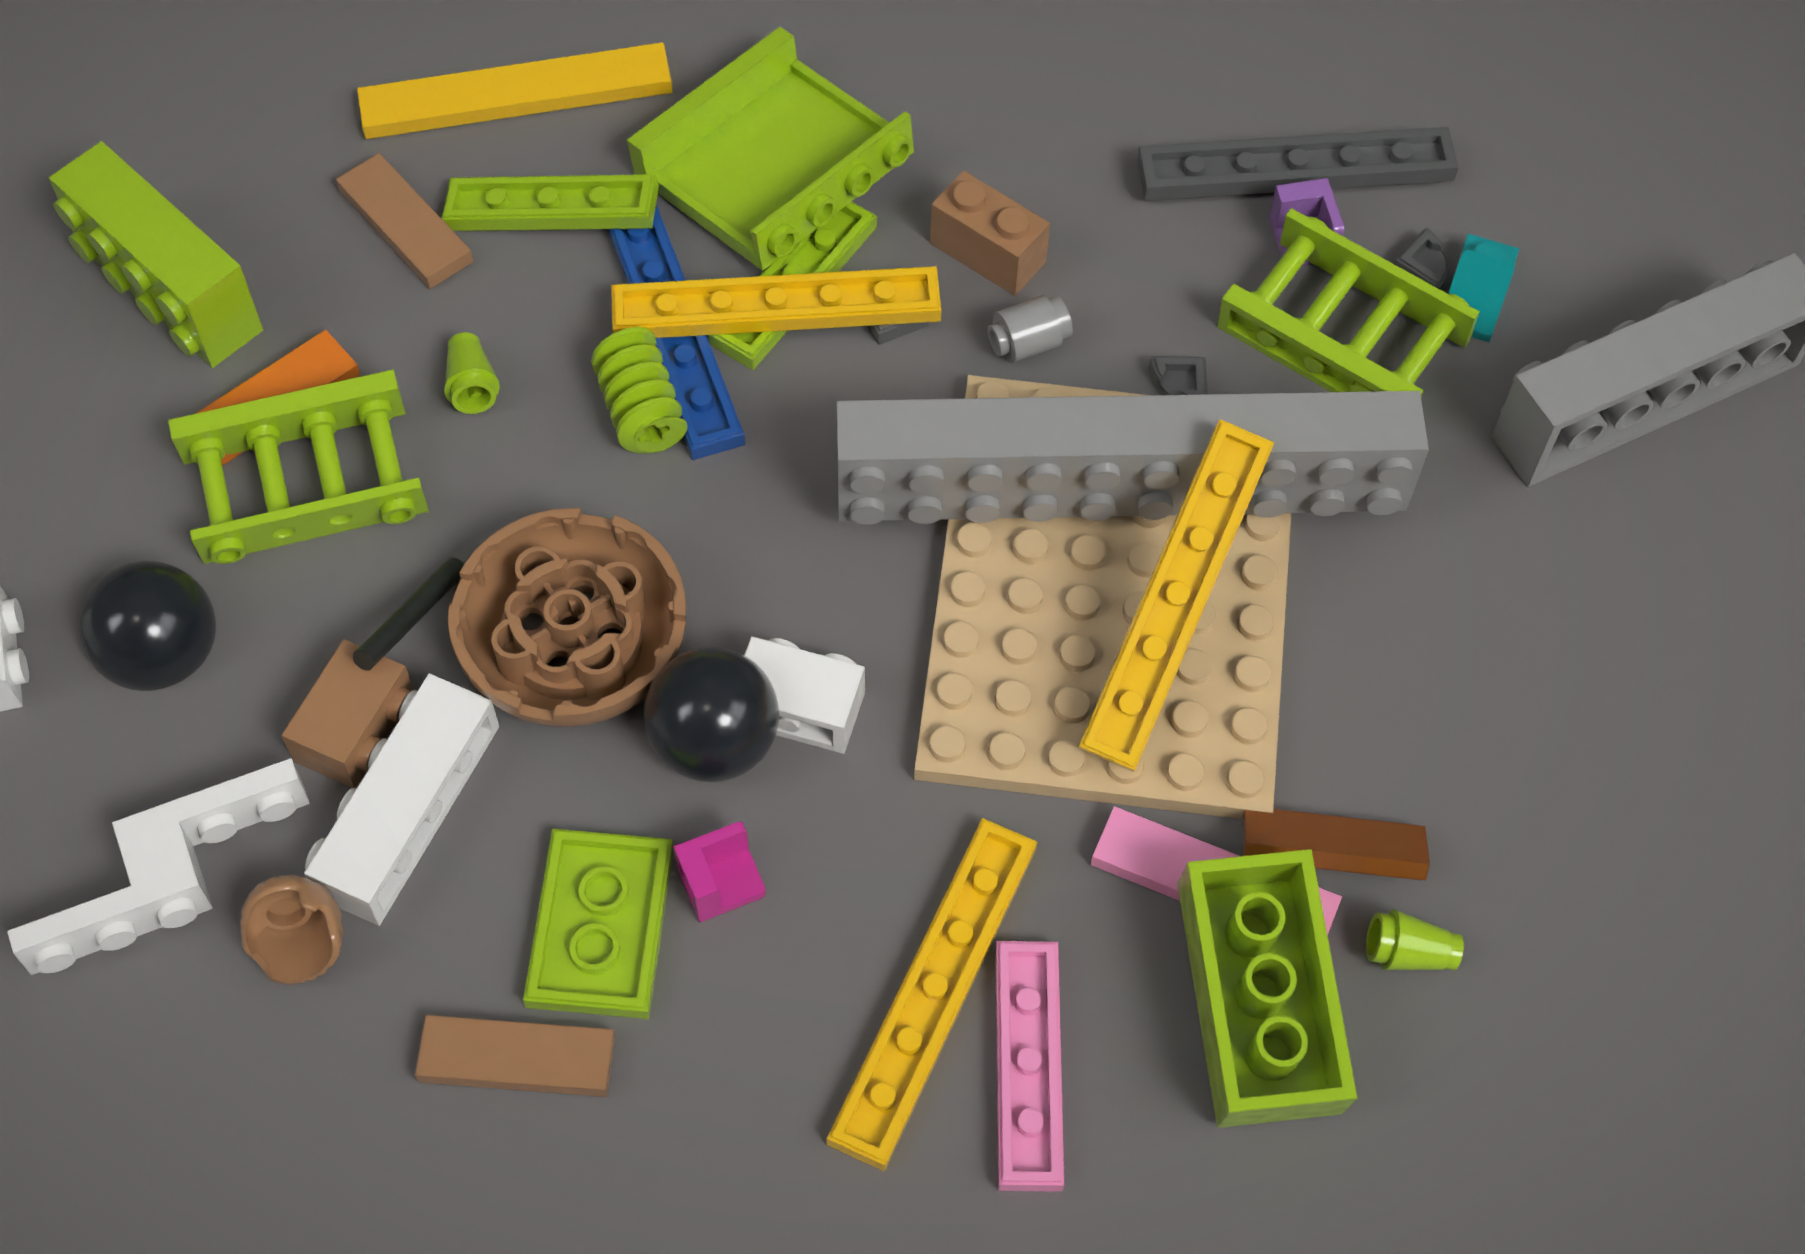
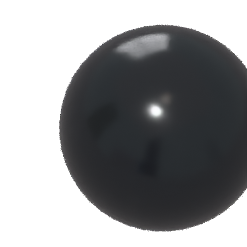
M155 561L129 563L112 570L102 577L89 592L83 604L79 622L83 649L95 669L112 683L138 691L163 689L189 677L206 660L212 649L216 634L214 609L203 587L183 570Z
M705 647L678 655L658 672L645 698L643 718L650 745L665 765L689 779L701 782H720L736 778L748 772L763 759L769 751L777 732L779 706L775 690L769 678L755 662L730 649Z

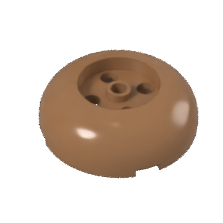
M563 508L538 512L516 520L495 532L465 562L459 572L461 579L454 593L452 604L449 603L448 629L451 643L464 674L476 690L485 698L490 699L497 708L516 718L551 727H577L599 723L614 718L642 702L646 698L648 689L658 672L669 661L678 656L686 628L687 610L682 579L674 561L661 543L646 530L625 518L614 515L612 520L600 516L586 515L581 513V508ZM583 593L593 594V597L588 600ZM529 613H536L544 618L542 625L537 629H523L522 623ZM610 628H615L622 632L620 635L619 633H605L599 639L601 633ZM565 656L569 658L564 666H549L550 661L556 657Z

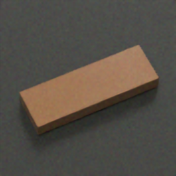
M377 153L335 179L339 192L429 289H432L474 262L472 252L380 153Z
M426 1015L415 1076L418 1083L608 1097L616 1036L614 1029Z

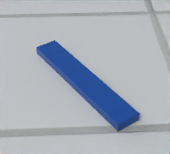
M657 204L652 228L607 229L627 284L685 281ZM707 335L656 338V347L662 353V364L667 367L669 372L668 381L675 388L676 397L674 399L680 402L682 407L680 418L687 421L688 428L684 439L692 460L744 446L745 435Z

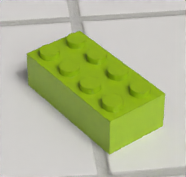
M100 141L49 177L58 198L53 203V207L63 222L72 230L73 234L68 236V240L77 254L87 263L93 260L99 263L108 282L120 294L128 290L135 297V302L140 311L152 324L157 325L160 322L165 324L170 329L169 333L173 341L188 357L196 353L213 369L263 331L241 266L103 141Z
M1312 849L1187 862L1177 885L1217 1128L1343 1114L1358 1098Z

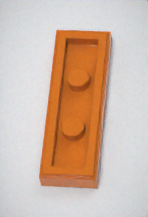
M325 329L197 413L357 378L361 374L358 364ZM243 452L230 455L226 453L225 457L221 459L222 465H225Z

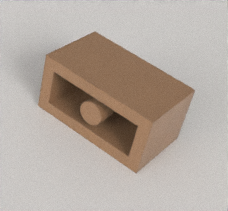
M963 170L931 204L930 244L1012 295L1016 296L1046 263L1050 222Z
M343 639L281 737L293 762L351 788H356L365 772L369 770L368 763L374 747L381 739L387 738L395 724H398L402 703L406 696L414 689L406 666L387 657H383L369 671L359 668L353 660V653L360 646Z

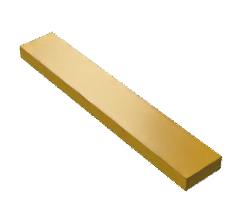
M663 42L357 88L365 139L673 93Z
M937 266L611 285L613 333L625 328L644 327L654 332L656 338L941 322Z
M1219 419L1078 745L1079 749L1132 772L1136 770L1275 442L1222 419Z
M984 818L981 819L826 1140L827 1146L885 1171L1036 851L1037 841Z

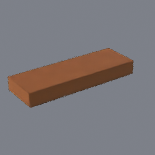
M1273 809V813L1245 810L1243 814V856L1312 849L1316 869L1421 881L1427 878L1430 860L1425 826Z

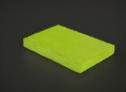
M552 829L523 997L525 1008L640 1019L650 1018L674 851L673 839Z

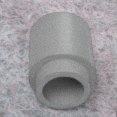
M1041 295L994 312L993 324L988 326L987 332L995 354L998 357L1004 355L1010 363H1016L1060 347L1063 339L1072 336L1073 327L1070 314L1063 300L1059 296L1048 298L1045 295Z

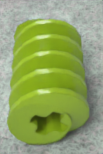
M644 327L625 328L611 334L600 342L591 358L600 390L604 393L606 407L610 411L612 424L616 428L619 444L626 450L637 454H651L672 447L684 437L688 428L687 421L680 418L682 407L680 402L674 399L676 397L675 388L668 381L669 372L667 367L662 364V353L656 347L655 334L650 329Z

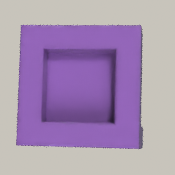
M1328 178L1276 185L1269 221L1281 257L1288 249L1282 245L1280 246L1285 216L1291 208L1307 217H1315L1321 220L1329 229L1343 236L1344 224ZM1306 260L1302 266L1312 265V263Z

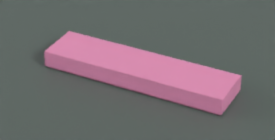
M1114 806L1093 853L1090 865L1180 901L1177 883L1187 862L1240 856ZM1319 888L1328 936L1342 896Z
M996 941L998 1191L1063 1192L1064 1157L1058 942Z

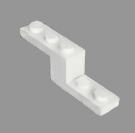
M292 758L112 822L131 886L8 930L14 955L31 975L39 972L55 973L70 967L77 958L99 950L112 951L124 948L132 944L137 936L162 927L177 928L192 922L198 914L213 909L193 846L203 842L218 843L227 840L239 829L261 821L275 822L292 815L297 808L310 804L305 787Z

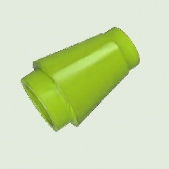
M469 332L458 333L452 336L447 344L444 393L448 401L458 411L466 414H478L493 406L500 390V383L484 352L480 339L475 334Z
M1392 909L1388 914L1377 912L1371 919L1366 937V956L1369 961L1379 963L1382 970L1447 969L1455 971L1458 969L1463 957L1464 941L1461 934L1452 933L1449 930L1396 909Z

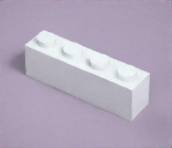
M430 673L418 691L412 690L406 696L400 708L398 724L388 739L383 738L376 744L369 759L368 772L358 788H351L344 795L337 812L338 820L326 839L320 838L313 845L306 859L305 877L320 882L329 889L335 901L339 904L340 909L377 926L381 925L499 729L492 701Z

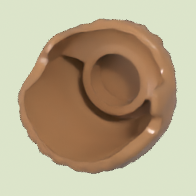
M280 875L268 878L262 883L257 884L255 889L245 899L240 921L243 950L259 964L271 981L285 985L313 981L318 976L325 974L328 968L334 965L340 955L344 934L342 913L339 904L335 901L329 889L320 882L298 875Z

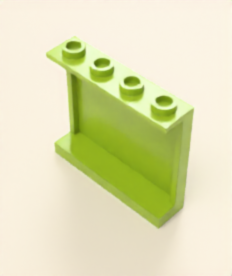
M778 27L627 139L634 174H655L659 185V195L762 271L780 257L788 255L796 244L818 227L826 225L837 212L856 197L864 195L875 182L893 168L901 166L914 153L911 115L904 111L891 122L876 114L797 60L794 36L782 27Z

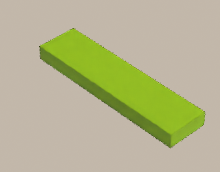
M655 174L450 178L442 220L452 231L652 228L659 185Z
M850 202L837 212L826 225L818 227L796 244L788 255L780 257L768 266L760 276L839 272L877 228V216ZM787 331L709 335V343L712 347L754 370Z

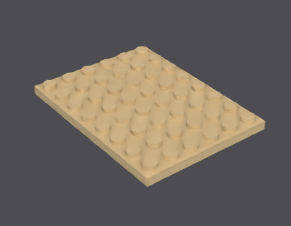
M968 375L965 399L1142 396L1144 394ZM1283 513L1269 518L1260 517L1256 514H1244L1136 770L1133 772L1079 749L1078 745L1177 515H1169L1156 520L1145 519L1141 516H1112L1100 521L1088 520L1084 517H1054L1043 522H1035L1026 518H999L986 523L973 522L969 519H948L914 780L1242 819L1245 810L1273 813L1291 513Z

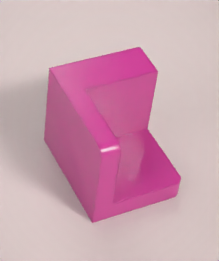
M742 821L673 846L677 871L699 923L765 896V886L749 851L748 835Z

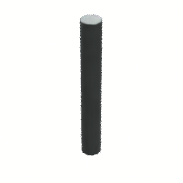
M455 557L447 559L353 653L355 664L363 670H371L461 579L459 572L464 563Z

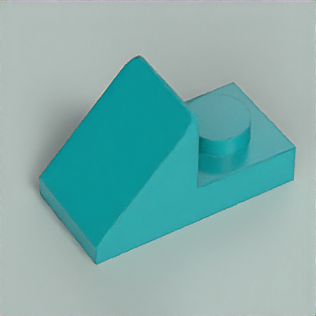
M1468 233L1448 294H1455L1463 298L1469 306L1480 311L1471 337L1489 343L1515 270V262L1520 248Z

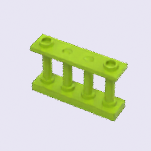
M1291 208L1285 216L1280 246L1288 248L1255 292H1248L1233 283L1222 298L1217 326L1222 331L1329 392L1420 391L1422 397L1424 390L1415 386V381L1446 338L1463 348L1467 346L1480 311L1469 306L1463 298L1455 294L1443 292L1332 231L1321 220L1315 217H1307ZM1307 260L1333 276L1303 317L1295 318L1273 306V303ZM1354 286L1380 302L1350 343L1341 344L1319 332V330L1350 288ZM1400 312L1427 328L1396 371H1389L1366 357Z
M394 369L168 420L172 441L184 465L197 463L199 466L210 526L190 530V535L204 564L211 562L218 564L234 563L243 559L249 553L382 522L401 524L410 521L417 514L429 512L420 478L403 481L389 421L393 417L406 415ZM363 424L368 428L381 486L347 494L334 433L340 429ZM308 437L312 441L324 499L290 507L278 446L283 442ZM253 450L256 455L267 513L233 520L221 459L225 457L226 453L230 455Z

